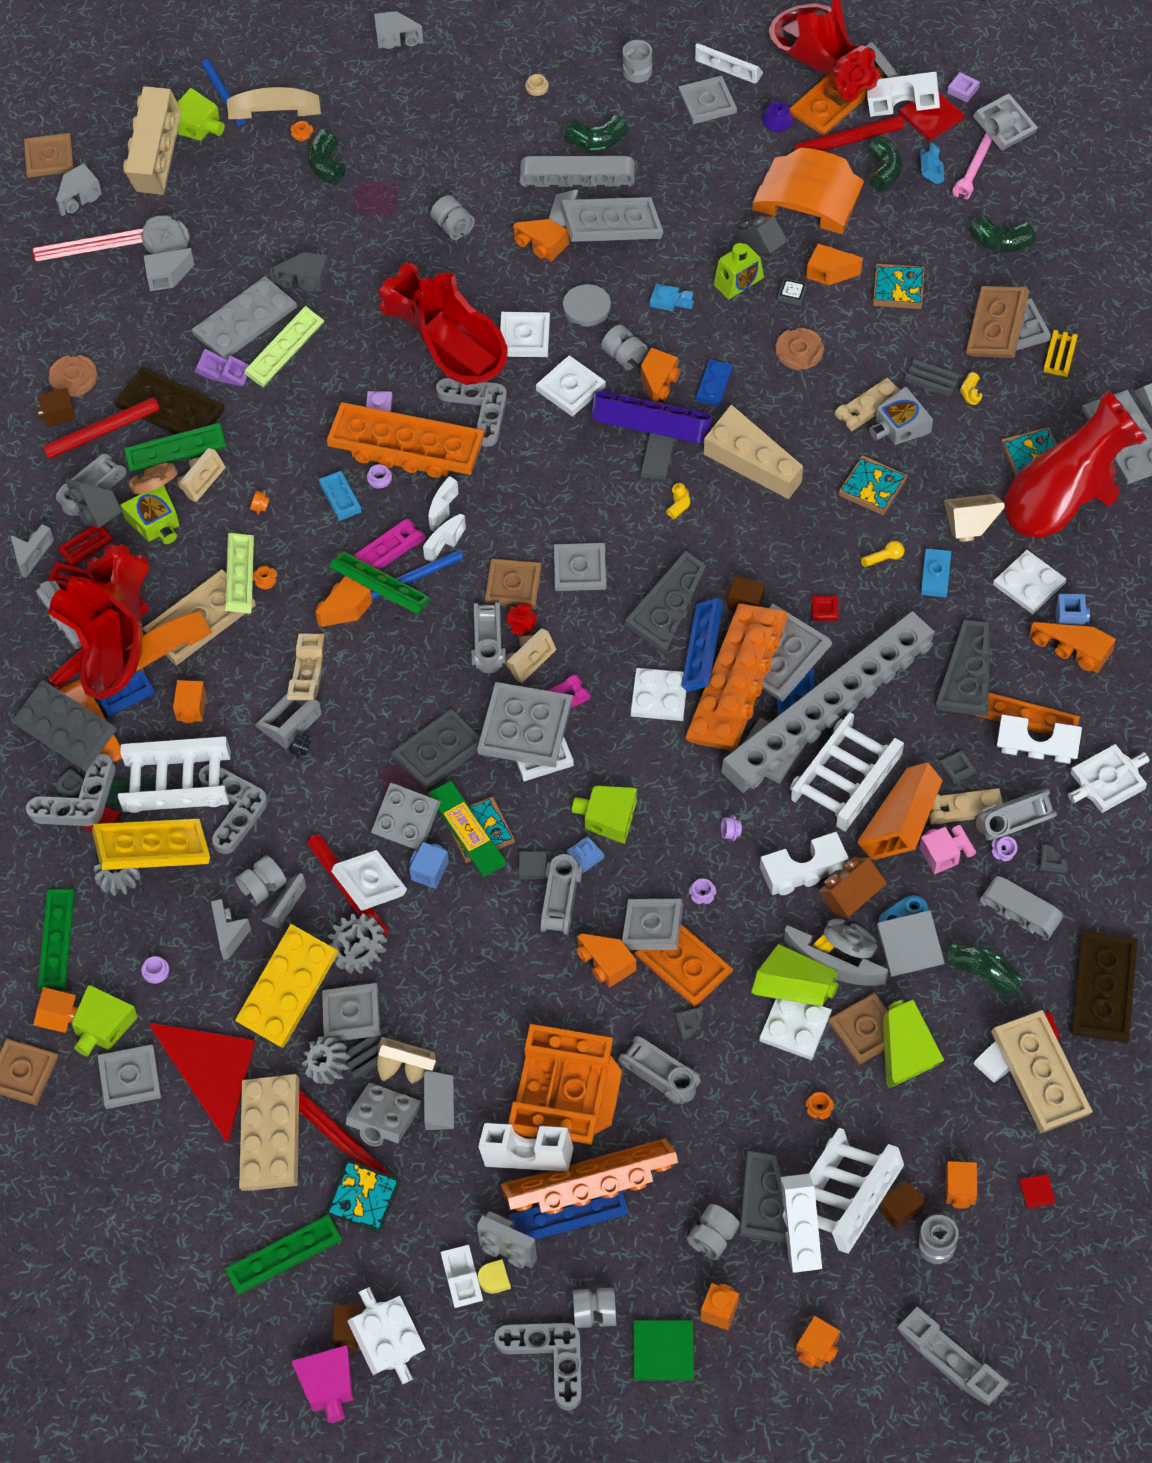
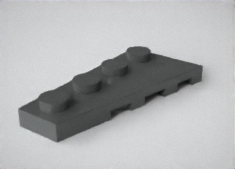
M685 551L629 615L624 625L666 654L705 571L706 565Z
M970 620L963 621L936 702L938 710L988 717L991 633L989 623Z

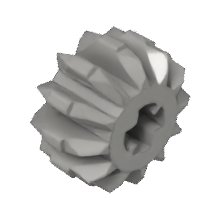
M100 862L99 865L94 866L96 884L100 885L104 893L110 890L114 896H116L118 889H121L125 895L127 893V886L135 889V880H140L141 875L138 871L139 868L101 870Z
M323 1036L318 1037L317 1043L314 1041L309 1042L311 1050L303 1052L307 1056V1060L301 1063L303 1067L307 1068L305 1074L319 1084L325 1082L330 1085L334 1084L335 1078L343 1079L342 1070L349 1069L345 1061L351 1058L349 1054L345 1053L347 1049L345 1044L339 1043L338 1039L334 1037L326 1038Z

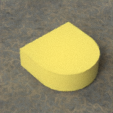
M502 1259L485 1264L479 1270L478 1282L483 1291L493 1294L511 1289Z

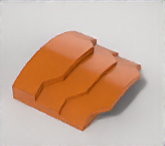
M799 148L787 156L774 158L769 172H767L754 198L752 210L775 216L780 206L821 217L820 228L843 234L864 180L853 174L846 159L816 149Z
M530 1024L524 1049L525 1063L516 1102L512 1104L508 1123L513 1126L515 1133L521 1137L536 1139L540 1126L568 1128L571 1141L592 1145L594 1135L612 1125L621 1082L622 1070L611 1056L613 1038Z

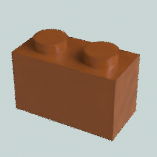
M869 857L851 858L843 865L844 869L839 874L836 873L828 877L824 881L825 886L818 891L837 917H850L887 884Z

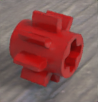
M521 602L520 605H517V608L513 606L510 608L507 616V625L513 627L511 633L523 636L527 631L532 632L537 622V613L532 611V605Z

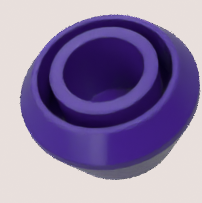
M772 102L762 115V123L771 131H784L792 125L793 114L784 102Z

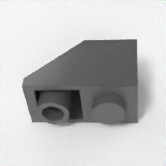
M761 215L754 219L752 217L745 218L739 223L740 227L733 231L760 255L770 254L787 242L775 216L764 217V215Z
M303 252L274 267L276 284L284 288H290L295 275H297L299 288L307 292H313L314 290L322 292L329 272L328 256Z
M71 479L66 481L69 488L68 494L77 504L79 517L85 524L100 528L122 512L111 490Z

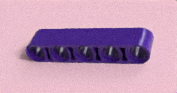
M598 391L594 393L591 418L598 422L695 443H704V438L711 429L712 416L705 412L611 392Z

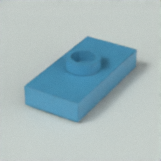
M342 471L318 479L319 485L338 521L362 513L361 507Z
M926 548L921 595L947 598L951 551Z

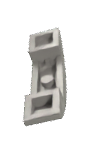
M788 925L786 926L784 941L787 946L799 954L839 971L836 980L856 985H885L888 969L866 959H862L859 967L811 947V935Z
M918 1307L898 1326L899 1332L917 1351L958 1387L989 1406L1008 1386V1381L986 1363L982 1366L941 1332L940 1325Z

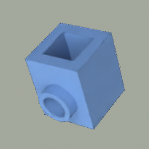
M1059 594L1055 610L1056 624L1084 626L1085 623H1089L1090 609L1086 607L1085 594Z
M423 842L419 851L415 850L410 860L411 880L436 889L449 863L448 851L440 845H430Z

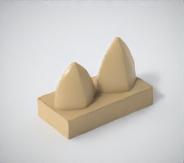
M208 448L202 456L190 459L189 466L191 469L185 475L177 478L178 487L185 492L189 499L197 502L226 468L216 450Z
M542 628L535 635L519 637L521 648L517 652L506 655V666L511 670L513 677L520 683H523L557 650L549 632Z
M381 1037L378 1045L377 1065L382 1081L393 1076L400 1068L402 1062L405 1063L406 1076L411 1083L421 1080L424 1077V1071L433 1070L436 1061L435 1052Z

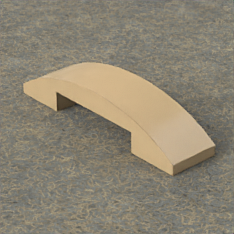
M270 87L254 89L227 99L228 119L252 118L251 112L297 110L298 116L321 114L319 95L295 88Z
M298 634L296 662L293 678L289 682L287 700H315L322 673L324 634Z

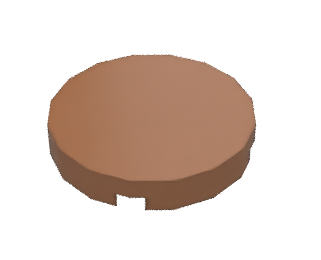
M796 328V330L792 331L789 329L784 331L777 339L775 344L776 356L788 368L796 370L808 369L821 361L824 354V344L820 336L810 329Z
M76 355L77 357L64 356L55 361L50 367L49 382L54 391L68 388L70 397L83 395L92 389L98 377L96 366L91 359L83 355Z
M173 463L155 465L146 469L141 478L138 475L134 476L129 482V488L133 494L149 492L172 480L178 471Z

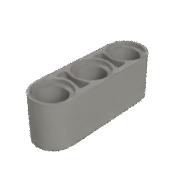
M995 877L980 898L983 906L988 905L994 908L997 914L1008 920L1010 918L1019 923L1018 926L1031 933L1036 932L1043 936V940H1048L1063 919V914L1059 909L1003 877Z

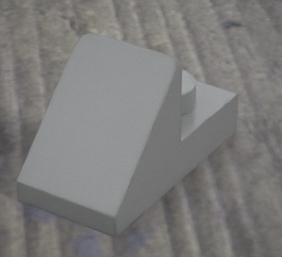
M41 524L36 532L31 534L28 543L11 536L17 563L23 577L26 578L54 542L51 529Z
M222 899L211 901L220 950L223 960L231 957L244 940L251 927L248 919L232 921L230 908L224 909Z

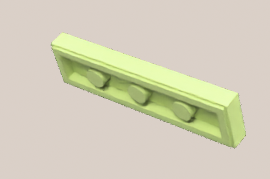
M305 306L245 369L244 374L264 387L324 323V320Z
M228 533L225 611L251 614L254 535Z

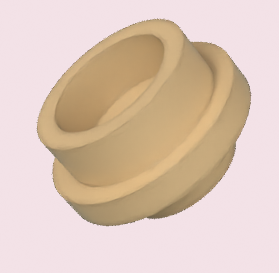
M540 74L531 75L525 84L526 91L533 96H540L548 91V81Z

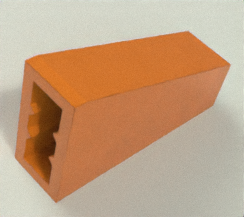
M928 762L909 767L905 770L860 836L857 843L871 859L877 860L916 849L943 781Z

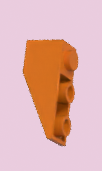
M1033 622L1029 636L1040 647H1045L1050 639L1059 640L1060 643L1055 652L1063 659H1068L1074 649H1076L1075 662L1083 670H1092L1096 673L1101 670L1113 652L1116 641L1115 638L1094 627Z

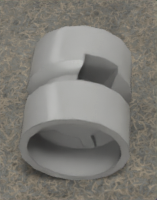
M632 40L626 43L622 51L624 77L635 83L648 80L652 75L651 46L643 40Z
M447 195L440 198L431 209V218L453 240L461 238L462 235L460 233L466 235L474 226L475 219L462 207L454 196Z
M623 325L613 327L605 335L601 344V348L609 356L616 358V361L626 370L633 368L627 362L632 358L639 364L643 361L648 351L646 344L637 337H633V334Z
M267 855L253 865V870L247 869L235 878L238 887L245 896L249 893L252 894L253 899L250 901L255 906L268 898L269 891L276 892L287 883L281 869Z
M710 1204L700 1217L701 1225L693 1227L687 1237V1241L695 1250L703 1251L706 1253L705 1256L717 1260L727 1247L725 1240L733 1238L740 1227V1223L734 1215L724 1208Z
M934 1215L923 1222L918 1240V1250L926 1261L933 1264H942L953 1257L959 1237L956 1223L944 1215Z
M614 1287L598 1288L595 1293H592L590 1289L573 1290L575 1328H589L594 1323H598L600 1327L616 1326Z

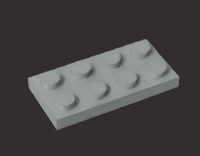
M651 197L562 200L560 204L571 242L661 239L663 235V229Z
M264 276L192 329V333L215 354L227 359L297 308V304Z
M1128 390L1114 394V396L1122 403L1147 437L1141 444L1122 449L1113 461L1126 484H1130L1152 476V429ZM1100 399L1083 405L1082 411L1088 420L1097 411Z

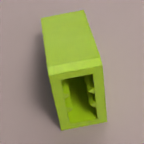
M778 944L757 971L751 993L764 997L823 1006L828 997L832 999L837 992L839 983L835 981L839 971Z
M903 999L889 1005V1011L883 1016L886 1084L889 1088L932 1069L944 1061L914 1000L904 1003Z

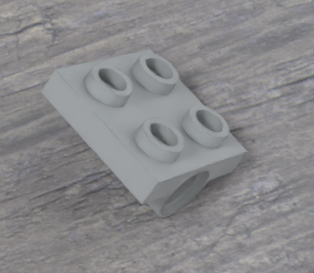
M1010 94L980 108L973 115L1001 151L1029 137L1038 129Z
M1032 298L1027 300L1016 350L1050 341L1051 334Z
M390 783L371 833L419 851L422 843H425L441 801Z
M368 1083L347 1115L346 1125L359 1129L360 1137L370 1146H379L385 1139L399 1143L416 1116L421 1101Z
M491 1211L488 1212L486 1217L482 1215L477 1224L479 1242L483 1246L482 1250L495 1257L501 1254L509 1258L508 1261L518 1268H524V1266L532 1268L537 1260L535 1239L514 1230V1222Z

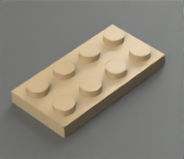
M220 570L145 626L143 633L145 635L171 620L200 611L212 633L191 646L188 642H185L165 654L177 666L245 613L225 611L226 573ZM252 598V608H253V607L256 606V604H255V600Z
M1043 1010L997 1026L991 1031L1040 1134L1086 1117L1093 1112Z
M296 1074L242 1080L239 1188L242 1191L298 1186L299 1077Z

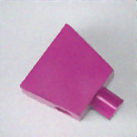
M347 1345L292 1361L296 1376L312 1411L324 1409L328 1423L343 1420L345 1415L342 1403L353 1400L351 1364Z

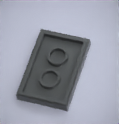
M451 708L392 751L391 756L424 790H428L478 752L477 748L481 736Z

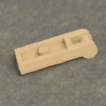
M886 378L847 405L844 404L838 407L835 411V416L840 421L843 419L846 422V427L853 431L876 416L877 408L898 393L900 389Z
M1000 789L943 796L937 794L929 814L930 823L933 825L977 819L978 813L981 812L980 809L996 804V806L1003 804ZM948 806L949 812L941 811V807Z

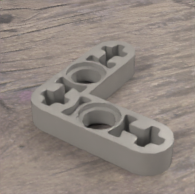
M450 378L441 379L436 385L438 398L447 402L481 405L476 429L484 430V435L486 434L487 426L491 430V435L488 438L484 437L482 446H492L497 443L507 401L505 387L501 384L489 382L464 385ZM446 387H451L448 393L444 392ZM468 390H476L478 392L474 397L465 395ZM495 392H498L499 395L497 396L495 404L493 403L492 395H494ZM489 412H495L498 414V417L487 419L485 415Z
M99 754L86 771L79 798L39 796L31 799L26 805V812L30 819L39 824L93 826V824H97L102 818L116 767L107 754ZM96 785L102 786L98 793L89 794L92 787ZM70 807V811L66 815H58L61 808Z
M209 764L204 766L199 772V780L203 787H209V781H207L206 777L207 774L209 775ZM220 767L219 781L222 782L221 786H225V789L233 784L241 787L240 791L236 794L227 793L229 802L235 804V806L212 837L215 850L222 854H228L236 849L265 810L267 797L261 788ZM259 796L260 803L254 802L251 806L250 798L255 799ZM239 816L248 819L243 826H235L233 821ZM229 835L230 843L221 845L220 838L226 839Z
M569 1323L505 1325L496 1331L494 1336L495 1345L498 1351L503 1354L554 1353V1394L557 1405L564 1410H572L580 1404L582 1397L580 1334L574 1325ZM549 1331H554V1337H562L565 1331H569L570 1336L575 1338L570 1339V1344H564L563 1339H554L555 1345H550ZM520 1332H525V1346H520V1340L511 1341V1346H505L504 1341H499L505 1337V1333H511V1338H520ZM535 1332L544 1334L546 1337L544 1344L533 1346L529 1342L531 1334ZM562 1361H573L576 1365L574 1372L571 1374L562 1373L559 1370V1365ZM565 1381H571V1393L577 1394L571 1398V1402H565V1398L560 1397L561 1394L565 1393Z

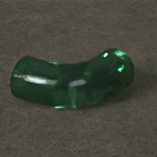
M612 115L603 125L597 127L586 126L574 120L568 125L564 134V140L581 149L602 150L620 141L628 133L629 128L625 120L617 115Z
M321 129L313 138L308 148V164L317 177L336 186L345 175V165L331 158V154L339 142L330 131Z
M878 135L870 143L867 153L879 163L875 169L869 172L868 180L873 188L883 192L899 178L903 161L900 151L885 136Z
M983 215L976 219L969 228V232L979 243L987 249L996 252H1015L1030 246L1036 241L1035 232L1027 222H1022L1010 229H1003L996 226L987 215Z
M957 942L953 944L948 952V961L952 968L966 971L982 978L1003 996L1012 994L1020 986L1021 975L1002 958L982 947Z

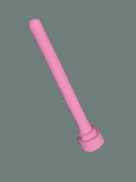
M987 132L964 178L956 182L952 190L954 196L958 197L960 193L965 195L964 199L970 198L974 189L972 181L992 142V138Z

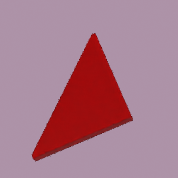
M151 1023V1031L225 1142H229L242 1097V1080L247 1078L256 1044L255 1040Z

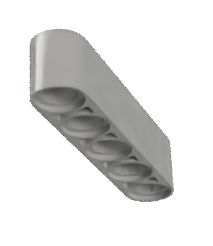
M528 156L520 162V184L524 187L526 185H535V187H549V185H558V187H573V185L632 186L635 182V162L628 156Z

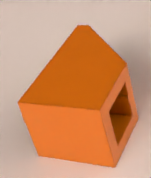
M551 219L517 222L513 225L516 243L524 248L532 241L533 251L541 259L546 258L552 262L569 244L567 229Z
M817 244L807 264V278L826 285H832L859 276L862 272L863 258L830 246Z
M651 348L641 364V380L651 401L658 403L659 399L665 401L670 392L669 386L671 382H676L680 375L678 357Z
M345 576L340 583H336L333 586L331 594L327 599L318 604L315 611L317 624L324 627L357 621L372 603L371 590Z
M588 934L577 936L578 948L576 951L584 963L593 958L594 968L592 972L598 982L602 983L604 981L610 988L636 971V959L620 939Z

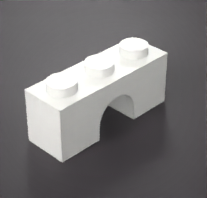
M936 72L879 79L876 87L870 91L867 90L870 117L893 114L894 105L904 100L913 101L916 104L917 111L940 108Z
M1008 715L1001 716L996 746L997 748H1002L1001 753L1017 755L1018 751L1028 752L1029 758L1044 760V755L1054 756L1055 762L1070 764L1071 759H1077L1082 727L1055 723L1051 738L1045 742H1037L1028 734L1027 726L1029 719Z
M837 832L811 840L810 852L813 859L806 863L793 861L786 849L762 856L760 859V870L771 894L787 895L795 887L801 885L810 887L817 884L822 878L836 873L839 874L844 869L843 865L849 858Z
M484 1123L478 1146L485 1167L566 1172L569 1170L574 1149L568 1128L540 1126L537 1138L527 1139L516 1134L513 1126L510 1124Z
M810 1174L780 1177L783 1206L788 1232H786L788 1259L794 1273L822 1269L815 1188Z

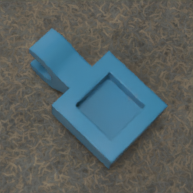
M930 143L929 152L924 149L920 151L921 174L933 183L940 184L944 181V165L939 160V147L934 143Z
M656 284L650 299V307L674 311L675 306L692 309L694 303L692 300L693 292L682 291L679 293V288Z

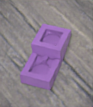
M204 349L194 372L212 380L243 386L247 375L244 374L245 369L249 365L231 355L228 359H225Z

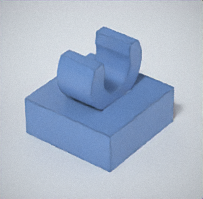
M588 836L567 850V855L572 856L579 862V866H583V873L605 858L604 853Z

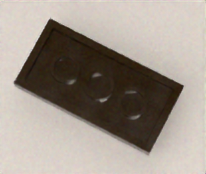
M144 367L139 369L115 399L116 407L125 410L152 397L155 398L160 410L142 419L173 434L213 425L224 412L223 404Z
M1082 931L1072 1035L1128 1043L1138 938Z

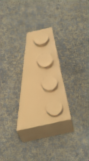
M732 405L704 438V455L787 499L791 497L802 482L803 466Z

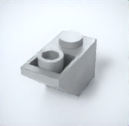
M397 11L374 14L378 48L391 49L395 46H401L400 33L403 32L406 45L415 46L418 42L419 44L423 43L422 25Z
M84 163L63 175L56 198L61 216L66 215L65 210L68 213H74L78 210L79 203L74 197L81 205H84L87 202H94L102 195L99 180Z
M191 248L144 256L150 291L175 287L194 266Z

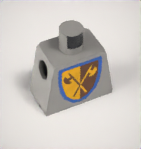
M905 387L877 408L875 419L877 424L869 427V432L876 441L887 435L893 444L897 445L931 433L933 418L909 389Z

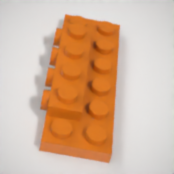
M341 402L327 438V446L351 451L352 457L360 463L365 464L369 461H374L385 465L387 468H392L394 465L403 467L409 473H415L419 470L427 472L433 478H439L441 475L448 476L449 471L471 475L485 436L484 430Z
M738 604L712 669L709 686L704 689L685 738L687 741L730 751L737 749L747 721L753 715V706L756 698L762 692V683L765 675L771 669V660L774 652L779 648L780 637L788 619L786 611Z
M664 1138L571 1164L568 1172L546 1171L503 1183L501 1188L511 1210H526L531 1208L533 1203H537L541 1213L554 1214L562 1211L564 1206L571 1204L582 1206L590 1203L591 1199L596 1197L611 1198L618 1195L621 1190L628 1188L630 1190H640L647 1186L646 1183L653 1182L651 1170L655 1169L656 1172L666 1171L672 1167V1164L678 1163L675 1150Z

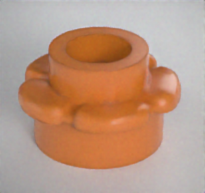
M305 121L293 124L290 129L292 137L298 141L309 139L313 133L312 125Z
M266 491L263 493L255 492L250 510L256 511L257 514L260 513V510L266 511L270 497L265 496Z
M261 566L257 571L253 572V581H255V585L258 588L266 590L275 585V578L277 577L275 569Z
M823 1092L814 1093L806 1101L807 1113L814 1119L817 1117L826 1119L831 1115L834 1103L827 1094ZM817 1105H822V1108H817Z

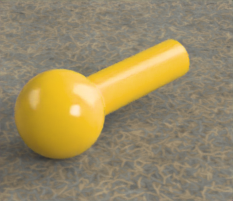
M891 541L885 546L884 550L861 558V563L864 567H868L889 558L899 559L904 555V546L898 541Z

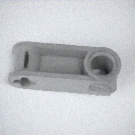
M102 454L71 480L109 490L125 477L126 468L113 462L110 455ZM64 484L56 493V500L61 504L62 510L66 514L78 516L79 509L77 504L70 498L68 494L69 488L67 484Z
M496 602L495 605H479L474 603L475 650H471L472 665H476V669L484 673H494L502 668V664H506V652L501 644L500 602Z
M1039 790L998 806L993 804L980 809L981 812L978 813L976 819L978 831L985 836L986 840H990L992 843L993 839H999L1005 835L1057 816V812L1053 810L1048 796L1050 790ZM995 817L997 826L994 830H991L989 823Z
M560 854L547 864L545 877L548 878L541 918V932L554 930L562 931L564 935L569 934L577 882H581L583 866H579V862L570 855ZM561 870H568V871H570V872H569L568 874H566V875H562V874H559V873H558V872L561 871Z
M638 1036L633 1039V1045L629 1050L619 1056L618 1060L621 1065L663 1092L667 1098L676 1104H684L692 1100L696 1094V1088L701 1082L698 1073ZM680 1082H685L688 1084V1086L685 1088H679L676 1086V1084Z

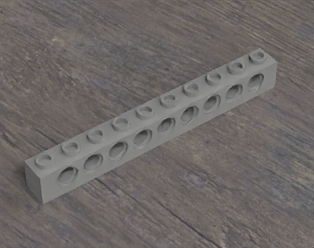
M912 611L724 758L721 772L742 793L749 788H756L763 781V777L769 772L771 774L775 773L782 766V761L788 756L794 758L801 751L803 744L805 745L807 742L813 743L820 736L821 731L826 727L832 728L839 721L841 715L845 712H852L864 697L866 699L870 698L876 692L877 687L883 682L885 684L889 683L901 667L903 669L909 667L916 655L919 653L923 655L928 652L933 645L932 639L935 631ZM846 686L852 687L854 689H847ZM826 701H832L835 704H829ZM812 713L813 717L817 719H810L807 716ZM788 731H795L798 734H791ZM769 746H776L779 749H771ZM750 761H756V762H758L759 764H758V765H754V764H751Z

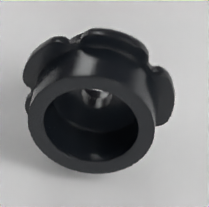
M297 733L290 750L291 754L297 756L296 758H299L300 754L304 756L307 754L311 741L307 740V734L303 736Z

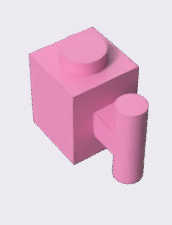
M957 825L951 830L955 836L954 838L951 837L946 827L939 830H929L921 837L919 848L934 874L958 865L961 854L960 850H963L967 857H972L976 854V850L961 825Z

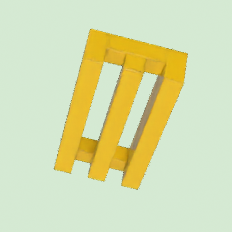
M1054 330L1043 372L1068 377L1078 335L1073 334L1071 337L1068 336L1067 332H1063V335L1058 334L1059 331ZM1059 339L1061 343L1053 369L1050 368L1056 340ZM1066 341H1069L1071 344L1065 368L1062 371L1059 368Z

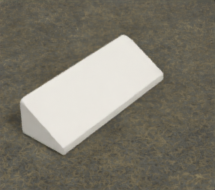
M698 43L695 45V60L697 62L752 83H757L763 74V71L756 65Z

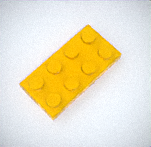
M200 819L93 824L92 834L101 870L209 864L210 854Z
M290 924L235 1021L283 1048L339 951Z

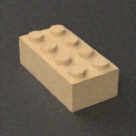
M143 86L142 95H139L137 100L138 113L133 119L134 132L132 138L128 141L129 155L128 159L124 161L123 170L136 192L164 195L182 110L171 89Z

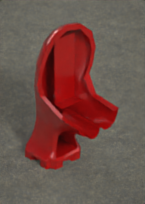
M840 0L832 1L833 7L811 3L795 6L781 12L772 21L769 28L772 42L787 56L822 72L836 84L840 98L852 102L858 98L859 93L864 89L870 91L877 86L880 73L879 69L875 68L874 65L875 51L870 47L857 46L851 43L847 36ZM786 21H792L791 23L782 27V24H784ZM782 29L798 37L792 47L784 37Z
M406 262L400 267L395 277H389L383 282L382 287L379 289V297L383 299L379 305V311L385 315L399 317L412 325L420 334L436 365L448 378L464 385L485 383L500 374L507 363L508 346L502 332L488 316L476 311L457 289L455 274L441 273L435 275L434 280L431 278L421 279L418 267L412 262L409 264Z
M1110 390L1101 396L1097 411L1077 432L1034 457L1014 478L1005 496V515L1009 525L1022 536L1044 538L1062 530L1075 516L1080 505L1097 498L1107 506H1111L1117 499L1119 486L1113 479L1116 474L1113 461L1122 449L1141 444L1147 437Z
M123 544L118 546L110 545L104 550L105 555L103 557H93L87 562V576L91 580L84 577L71 578L66 591L59 589L51 598L48 610L49 615L75 630L84 650L80 672L81 685L86 695L100 700L118 695L129 684L136 673L142 653L143 629L139 598L143 581L149 573L148 558L142 555L134 556L130 554V549ZM132 644V647L129 650H125Z

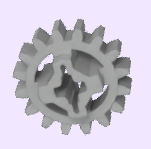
M351 914L350 921L341 918L343 925L340 927L334 925L335 935H328V938L333 942L329 946L339 951L334 962H336V965L341 970L345 968L351 974L354 968L360 974L363 973L364 966H367L370 970L373 969L372 962L374 960L381 962L378 954L386 953V949L381 945L387 942V938L382 935L385 932L384 929L378 925V922L373 917L369 919L365 914H362L360 919L355 914ZM368 930L371 931L373 940L369 939L370 934L368 933ZM341 947L345 948L344 953L346 957L343 956Z

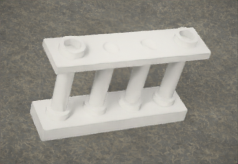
M849 712L844 720L840 719L836 723L833 735L801 777L797 776L790 786L792 801L796 803L800 796L804 794L836 813V827L845 832L900 759L904 743L894 738L889 746L887 744L883 746L853 729L854 714ZM846 736L879 755V760L875 765H869L838 746ZM832 755L863 773L865 779L861 784H854L824 767V764ZM816 775H819L850 793L851 798L847 803H839L809 784Z
M226 737L121 744L120 753L125 766H130L129 793H118V799L123 812L137 813L145 810L229 805L225 786H219L220 761L230 760L231 751ZM209 761V787L193 788L194 763ZM183 763L182 789L166 790L167 765ZM143 765H157L156 791L140 792L141 767Z
M838 1128L835 1135L828 1140L824 1152L809 1174L814 1184L815 1199L817 1201L846 1210L842 1218L837 1222L818 1215L817 1220L819 1229L833 1234L838 1250L849 1254L900 1173L904 1163L899 1148L890 1144L887 1145L884 1152L879 1156L849 1146L845 1131L841 1128ZM843 1157L874 1166L870 1174L865 1178L837 1168ZM830 1178L860 1188L856 1196L851 1200L823 1190ZM784 1209L782 1216L787 1226L786 1213Z

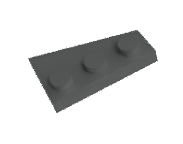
M747 1151L745 1155L738 1236L787 1243L786 1232H788L782 1216L784 1206L781 1174L776 1155Z

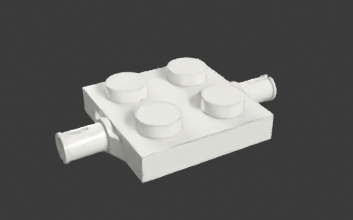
M1115 744L1071 769V775L1078 782L1080 788L1068 793V797L1072 800L1073 804L1084 797H1088L1099 811L1103 813L1146 789L1147 783L1140 776L1138 768L1149 763V758L1143 752L1137 757L1130 759Z
M370 1287L360 1291L359 1294L366 1309L360 1315L348 1320V1324L372 1374L375 1375L383 1370L395 1368L402 1385L413 1380L406 1362L412 1356L426 1349L401 1297L398 1296L390 1301L377 1303Z

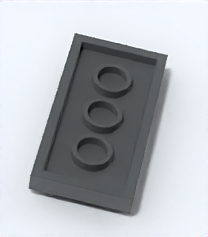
M44 680L39 683L11 721L14 725L85 772L117 730L112 724Z

